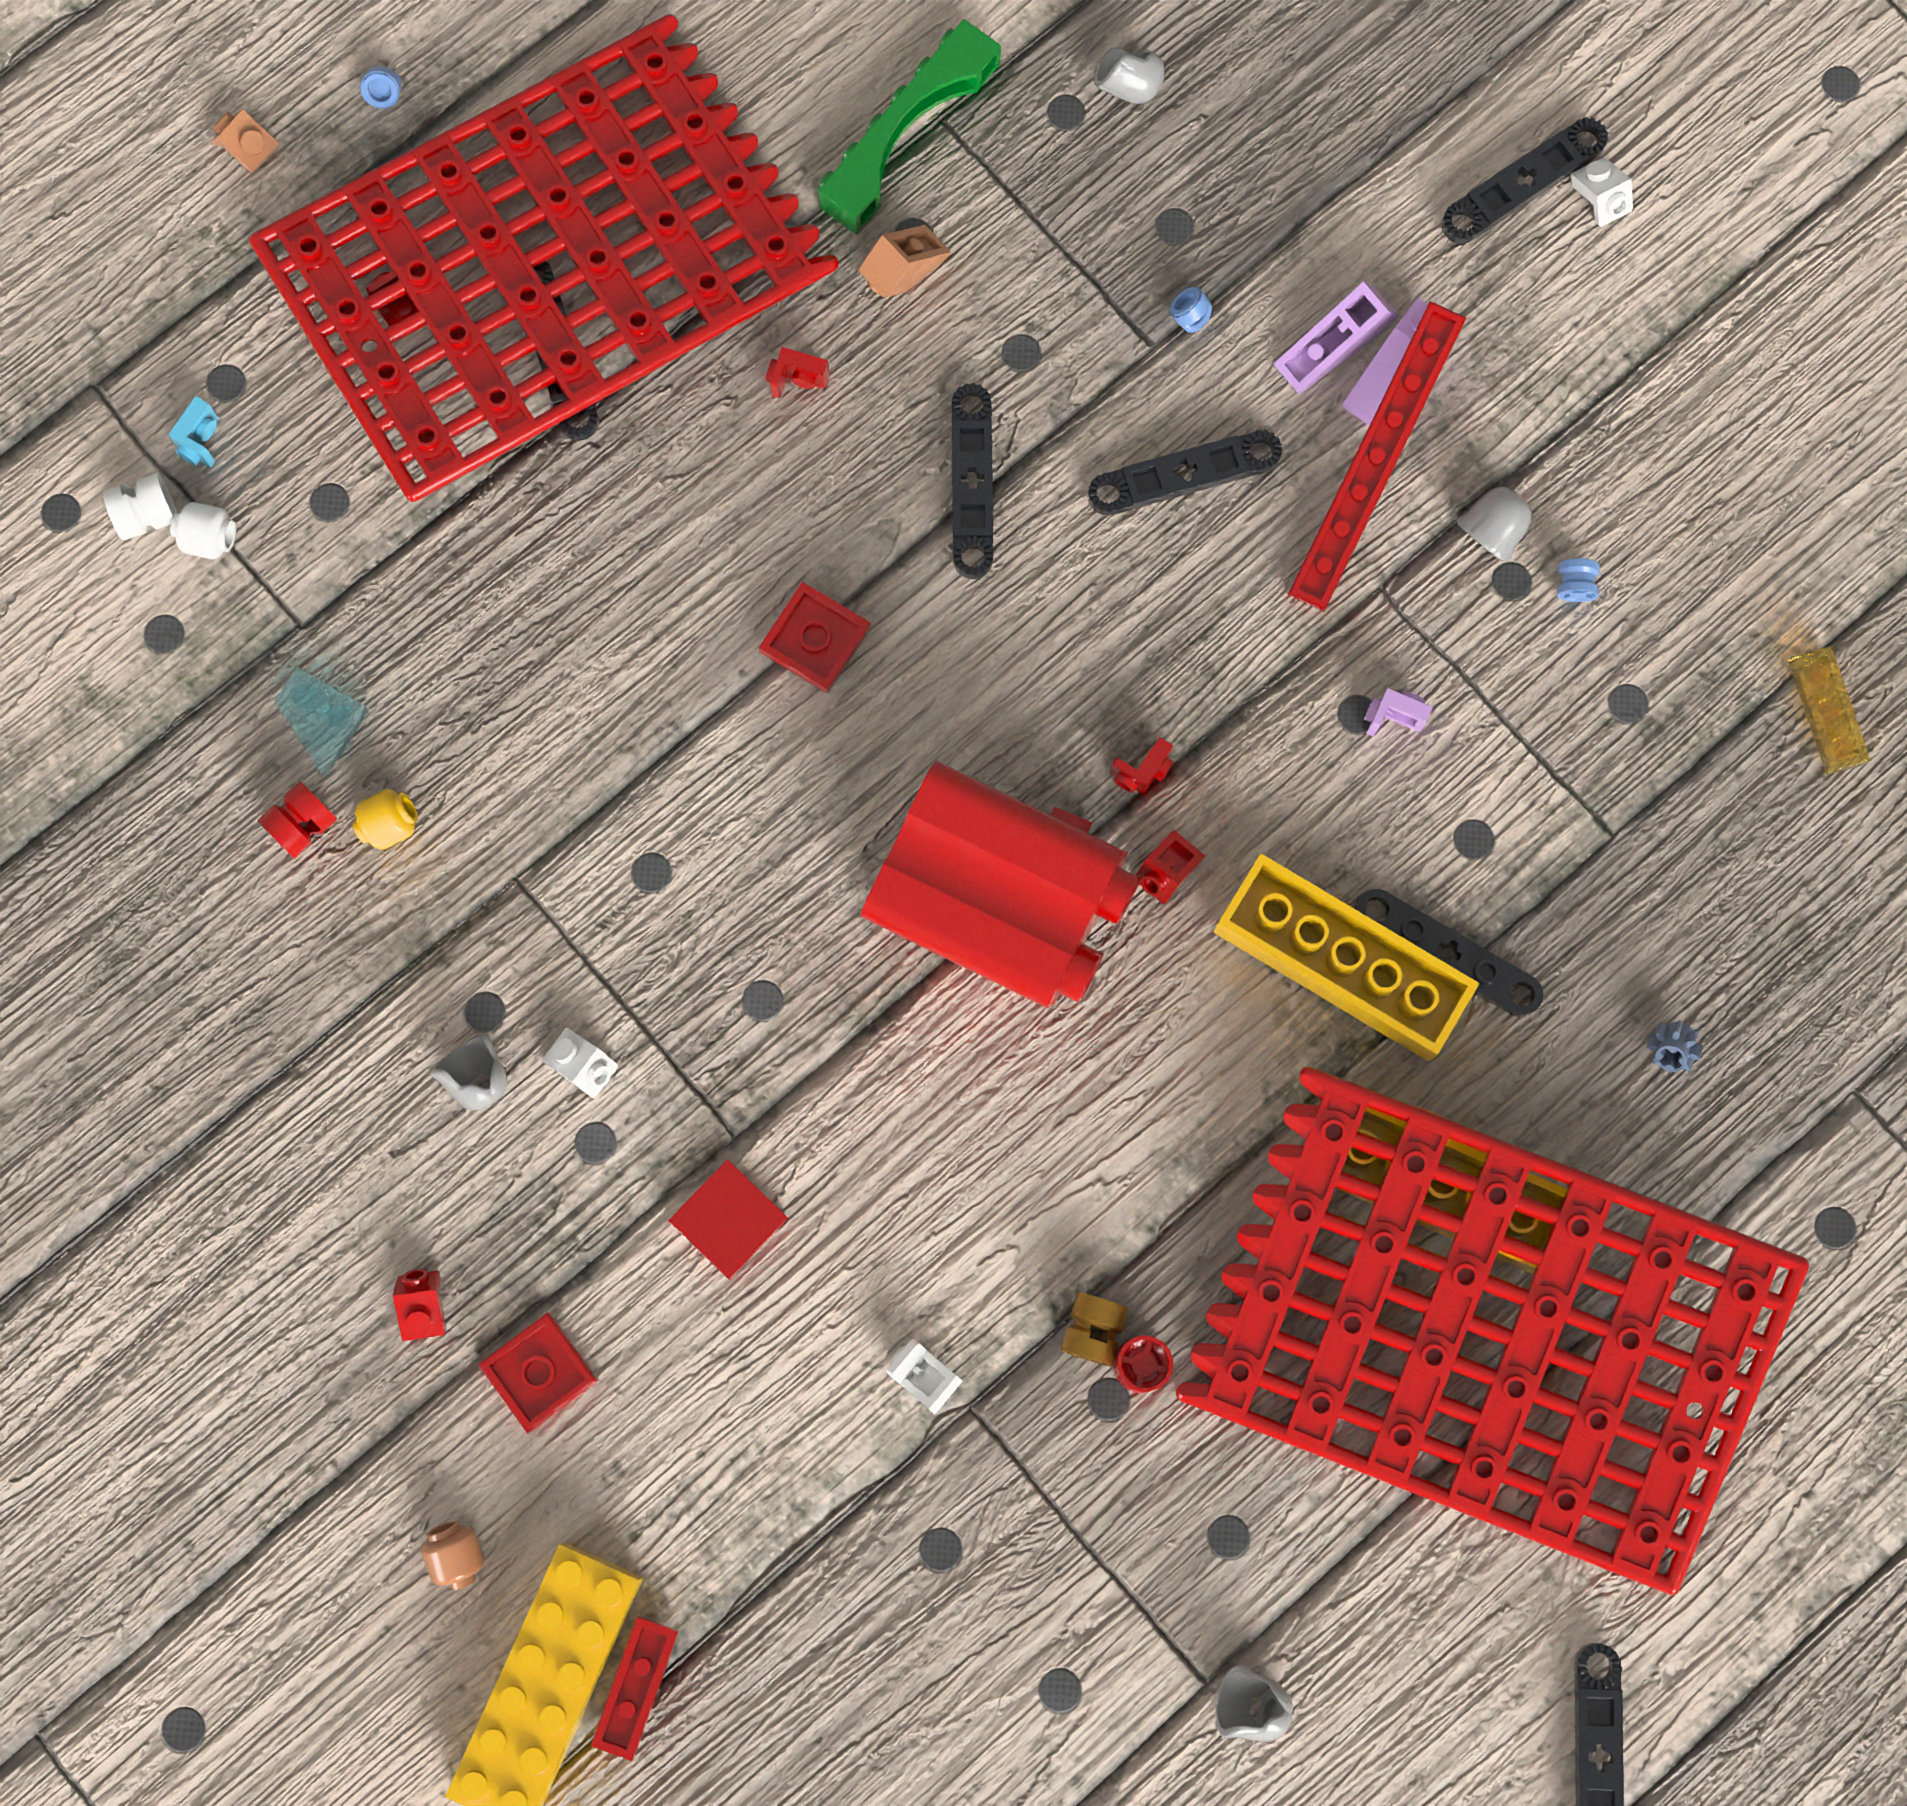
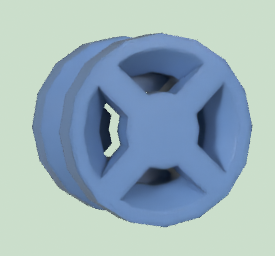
M1582 558L1568 559L1558 564V573L1562 577V583L1557 588L1558 598L1569 602H1587L1597 599L1599 588L1595 584V577L1600 572L1599 563Z

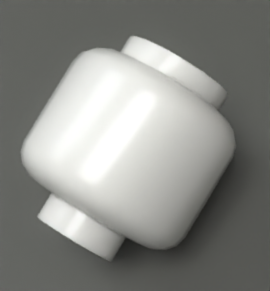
M191 502L182 509L181 513L174 514L170 532L173 537H176L177 546L183 553L216 559L224 552L231 550L235 540L236 525L233 520H230V516L224 508Z

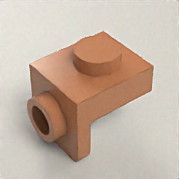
M244 109L237 112L234 116L227 111L213 127L218 134L211 142L216 147L221 145L250 173H253L279 144Z

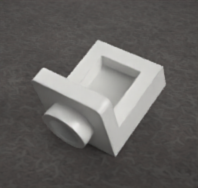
M1603 157L1571 173L1572 187L1594 205L1595 222L1599 226H1604L1632 211L1631 178L1607 158Z
M567 1027L541 1060L592 1098L598 1095L618 1068V1064Z
M915 1339L910 1340L906 1346L901 1347L894 1354L891 1364L886 1369L887 1374L934 1414L937 1413L962 1383V1380L936 1359Z

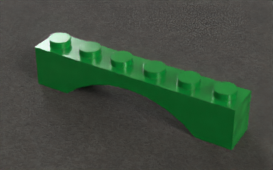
M963 19L955 30L950 28L945 32L939 42V48L931 58L926 56L919 63L915 71V77L907 86L901 85L896 90L891 99V105L883 115L878 113L873 117L867 127L866 135L859 143L853 142L845 151L842 163L834 172L828 171L818 185L820 209L857 235L881 207V184L884 168L893 147L902 134L920 116L935 106L959 96L977 93L999 67L1001 45L967 20Z

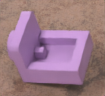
M1387 688L1381 699L1373 697L1364 720L1371 723L1366 734L1374 737L1384 717L1420 732L1426 724L1433 707L1425 704V700L1417 694L1406 691L1401 694Z

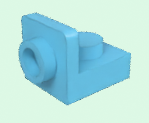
M197 396L193 398L168 435L177 446L176 454L194 466L200 461L211 468L215 460L209 451L200 444L202 441L206 442L213 435L218 416L209 403Z

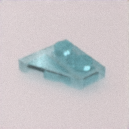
M296 667L275 700V703L293 728L299 741L314 761L315 766L326 777L369 712L366 706Z

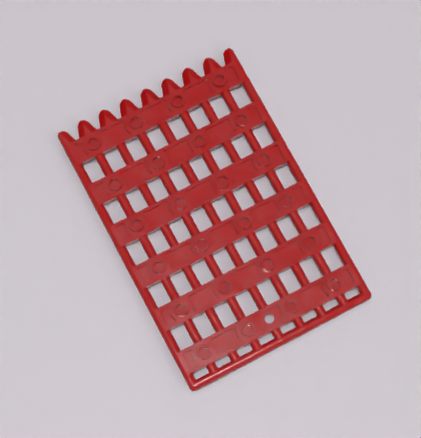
M668 14L250 235L249 243L407 500L416 502L838 269L839 261L834 255H824L807 259L804 255L819 239V230L816 225L805 224L786 228L784 225L799 207L797 195L786 193L768 198L764 195V192L778 178L777 165L773 163H764L750 167L744 165L743 162L758 147L756 134L743 133L729 137L724 135L723 132L738 117L736 104L722 103L708 107L704 105L703 102L718 87L716 74L703 73L689 77L684 75L683 72L698 57L697 46L693 43H684L670 47L664 45L663 42L678 28V20L674 15ZM623 57L633 73L602 89L592 72ZM643 87L653 103L622 119L612 102ZM555 92L565 109L534 125L524 111V108ZM662 116L673 133L641 149L632 132ZM575 122L585 139L553 155L543 139ZM487 128L497 145L465 162L455 145ZM683 147L693 163L661 179L651 163ZM595 153L605 169L573 186L563 169ZM507 159L516 176L484 192L474 175ZM418 165L428 182L395 199L385 182ZM702 177L713 194L682 210L671 193ZM614 183L625 200L593 217L583 199ZM526 189L536 206L504 223L494 206ZM438 196L448 212L414 229L405 212ZM349 201L359 218L325 236L315 219ZM722 207L733 225L702 241L691 224ZM635 214L645 231L613 247L602 230ZM546 220L556 237L524 254L513 237ZM457 226L467 243L434 260L424 243ZM368 232L378 250L344 267L334 250ZM743 238L753 256L722 272L712 254ZM277 239L280 240L289 255L281 260H278L269 246V243ZM654 244L665 262L633 278L622 261ZM566 251L576 268L544 285L533 268ZM477 257L487 274L453 291L443 274ZM387 263L398 280L364 298L354 281ZM763 269L774 286L743 303L732 285ZM296 270L300 272L308 287L299 292L288 274ZM674 275L685 293L653 310L642 292ZM586 282L596 299L563 316L553 299ZM497 288L507 305L474 323L463 305ZM407 294L417 312L383 330L373 312ZM315 301L319 303L327 316L326 319L319 323L316 322L307 307ZM695 306L706 324L674 341L663 323ZM606 313L616 330L583 347L573 330ZM516 319L527 337L493 354L483 337ZM427 326L437 343L403 361L393 343ZM337 332L347 349L339 354L335 353L326 338ZM368 341H373L377 344L376 349L372 352H366L362 349L363 345ZM626 344L637 362L604 379L593 361ZM537 351L547 368L513 386L503 368ZM446 357L457 375L423 393L412 375ZM354 364L358 366L366 379V382L357 387L346 370ZM556 382L567 400L533 418L523 400ZM466 389L477 407L443 425L432 407ZM375 395L386 412L378 418L374 416L366 403V400ZM486 421L497 439L462 457L452 439ZM394 427L406 444L398 450H395L385 432ZM414 459L426 476V478L417 483L405 466V464Z
M1309 1066L1304 1067L1299 1074L1300 1082L1321 1099L1320 1104H1292L1284 1111L1283 1117L1286 1125L1305 1139L1304 1145L1276 1144L1270 1148L1268 1152L1270 1164L1289 1179L1288 1185L1260 1184L1253 1190L1252 1197L1255 1205L1274 1219L1273 1224H1244L1238 1229L1237 1240L1239 1244L1259 1260L1257 1265L1232 1263L1223 1268L1221 1274L1223 1283L1240 1296L1243 1301L1241 1305L1215 1303L1208 1307L1206 1311L1207 1322L1225 1336L1227 1342L1226 1344L1198 1343L1191 1349L1192 1362L1210 1376L1212 1380L1210 1384L1190 1382L1180 1384L1175 1393L1177 1399L1669 1595L1677 1594L1686 1576L1808 1272V1260L1795 1253ZM1366 1107L1405 1121L1396 1146L1357 1131ZM1448 1138L1487 1153L1478 1177L1439 1163ZM1351 1147L1390 1162L1381 1186L1342 1171ZM1530 1170L1568 1184L1559 1209L1521 1194ZM1432 1179L1471 1193L1462 1217L1423 1203ZM1335 1187L1374 1202L1365 1226L1326 1211ZM1612 1202L1651 1216L1641 1240L1603 1226ZM1514 1210L1552 1225L1543 1249L1505 1235ZM1416 1219L1455 1233L1446 1257L1407 1243ZM1319 1227L1358 1242L1349 1266L1310 1251ZM1695 1234L1733 1248L1724 1272L1686 1258ZM1597 1242L1634 1256L1625 1281L1587 1266ZM1498 1251L1537 1265L1527 1289L1489 1275ZM1401 1259L1439 1273L1430 1297L1392 1283ZM1778 1266L1788 1269L1779 1294L1769 1290ZM1304 1267L1343 1282L1334 1306L1295 1291ZM1679 1274L1716 1288L1707 1313L1670 1299ZM1580 1283L1618 1297L1609 1321L1572 1307ZM1482 1291L1521 1305L1512 1329L1474 1315ZM1385 1299L1424 1313L1415 1337L1376 1323ZM1763 1306L1771 1309L1772 1312L1763 1334L1753 1331V1328ZM1288 1307L1327 1321L1318 1345L1280 1331ZM1663 1314L1700 1328L1691 1353L1654 1339ZM1564 1323L1602 1337L1593 1361L1555 1347ZM1467 1331L1505 1345L1496 1369L1458 1355ZM1369 1339L1408 1353L1399 1377L1361 1363ZM1273 1346L1312 1361L1303 1385L1264 1370ZM1746 1347L1756 1350L1747 1375L1737 1371ZM1647 1355L1684 1369L1675 1393L1638 1379ZM1549 1363L1586 1377L1577 1401L1540 1387ZM1451 1370L1489 1385L1480 1409L1442 1395ZM1354 1378L1392 1393L1383 1417L1345 1402ZM1257 1386L1296 1401L1287 1425L1248 1410ZM1730 1387L1740 1391L1731 1415L1721 1411ZM1631 1395L1668 1409L1659 1433L1622 1419ZM1694 1402L1701 1404L1702 1413L1698 1417L1692 1418L1687 1415L1686 1410L1689 1404ZM1533 1403L1571 1417L1561 1441L1524 1427ZM1435 1410L1473 1425L1464 1449L1426 1434ZM1338 1418L1376 1432L1368 1456L1329 1442ZM1714 1427L1724 1431L1715 1455L1704 1451ZM1615 1435L1652 1449L1643 1473L1606 1459ZM1517 1442L1555 1457L1545 1481L1508 1467ZM1420 1450L1457 1464L1448 1489L1410 1474ZM1699 1467L1708 1472L1697 1495L1688 1490ZM1599 1475L1636 1489L1627 1513L1590 1499ZM1501 1482L1539 1497L1530 1521L1492 1506ZM1683 1507L1692 1512L1681 1535L1672 1530ZM1583 1515L1620 1529L1611 1553L1574 1539ZM1667 1547L1676 1552L1665 1575L1656 1570Z

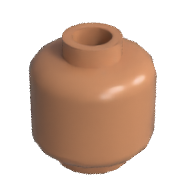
M458 1520L443 1523L428 1531L426 1534L427 1540L421 1546V1554L432 1582L440 1586L450 1585L452 1590H459L476 1581L475 1573L483 1567L485 1558L473 1528L469 1525H460Z

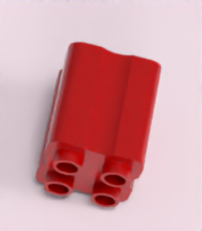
M935 761L925 776L898 837L863 906L861 917L1029 1000L1050 1008L1052 1004L1056 1003L1060 994L1076 1002L1083 999L1104 956V953L1085 945V942L1098 916L1114 924L1120 923L1141 878L1122 869L1128 852L948 765Z

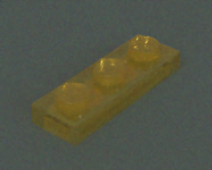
M1832 646L1792 656L1788 662L1826 775L1866 765L1871 760Z

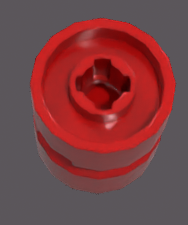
M301 781L283 796L284 804L282 806L273 805L257 819L261 826L294 859L312 844L310 836L313 833L322 835L338 820Z
M1141 1335L1126 1341L1118 1349L1114 1361V1372L1117 1380L1124 1388L1134 1393H1149L1160 1389L1168 1382L1173 1372V1358L1170 1349L1163 1341L1153 1336Z

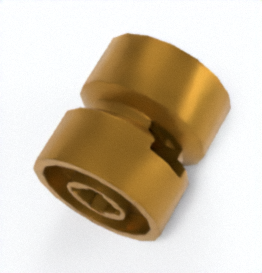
M1078 1292L1071 1312V1317L1075 1320V1324L1066 1328L1060 1351L1094 1363L1113 1367L1119 1348V1343L1115 1336L1124 1331L1130 1308L1103 1298ZM1090 1328L1100 1330L1095 1339L1089 1338L1091 1334Z

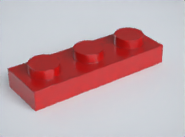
M641 1616L636 1618L591 1747L630 1761L634 1760L679 1630Z

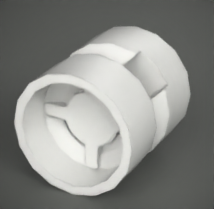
M159 472L137 479L133 488L127 484H122L103 491L108 514L122 540L146 533L148 525L155 529L170 525L174 514L177 513L169 488Z

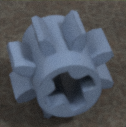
M1681 1020L1668 1025L1663 1022L1659 1023L1656 1034H1651L1647 1044L1648 1049L1655 1051L1652 1063L1658 1064L1668 1073L1677 1072L1682 1069L1688 1072L1691 1071L1694 1060L1700 1059L1703 1045L1695 1043L1699 1031L1692 1030L1691 1027L1682 1023Z

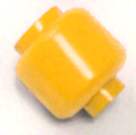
M385 789L358 803L355 810L356 821L353 822V829L361 842H369L373 847L380 850L387 849L413 834L418 814L413 802L405 793H398L393 789Z

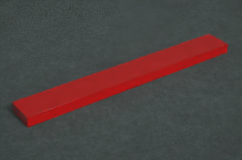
M1429 301L1292 584L1288 596L1325 612L1465 323L1466 317Z

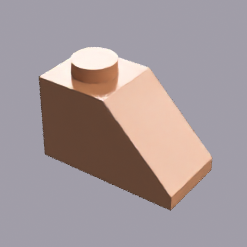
M926 225L883 234L858 271L864 276L869 287L875 293L886 298L908 291L943 262L951 251Z

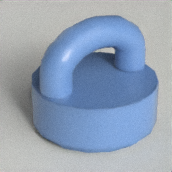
M385 66L370 68L364 74L360 85L364 100L376 108L386 109L393 106L397 102L402 89L401 77Z
M1190 287L1179 293L1173 300L1169 312L1178 325L1187 332L1193 333L1206 325L1211 316L1212 306L1202 289Z

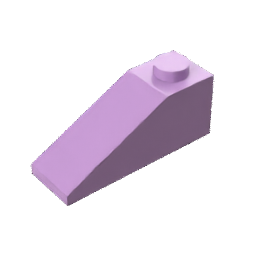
M1363 281L1283 354L1274 365L1295 391L1301 394L1368 345L1400 315L1376 286Z
M1419 298L1415 300L1396 325L1342 404L1343 408L1368 425H1370L1428 304Z

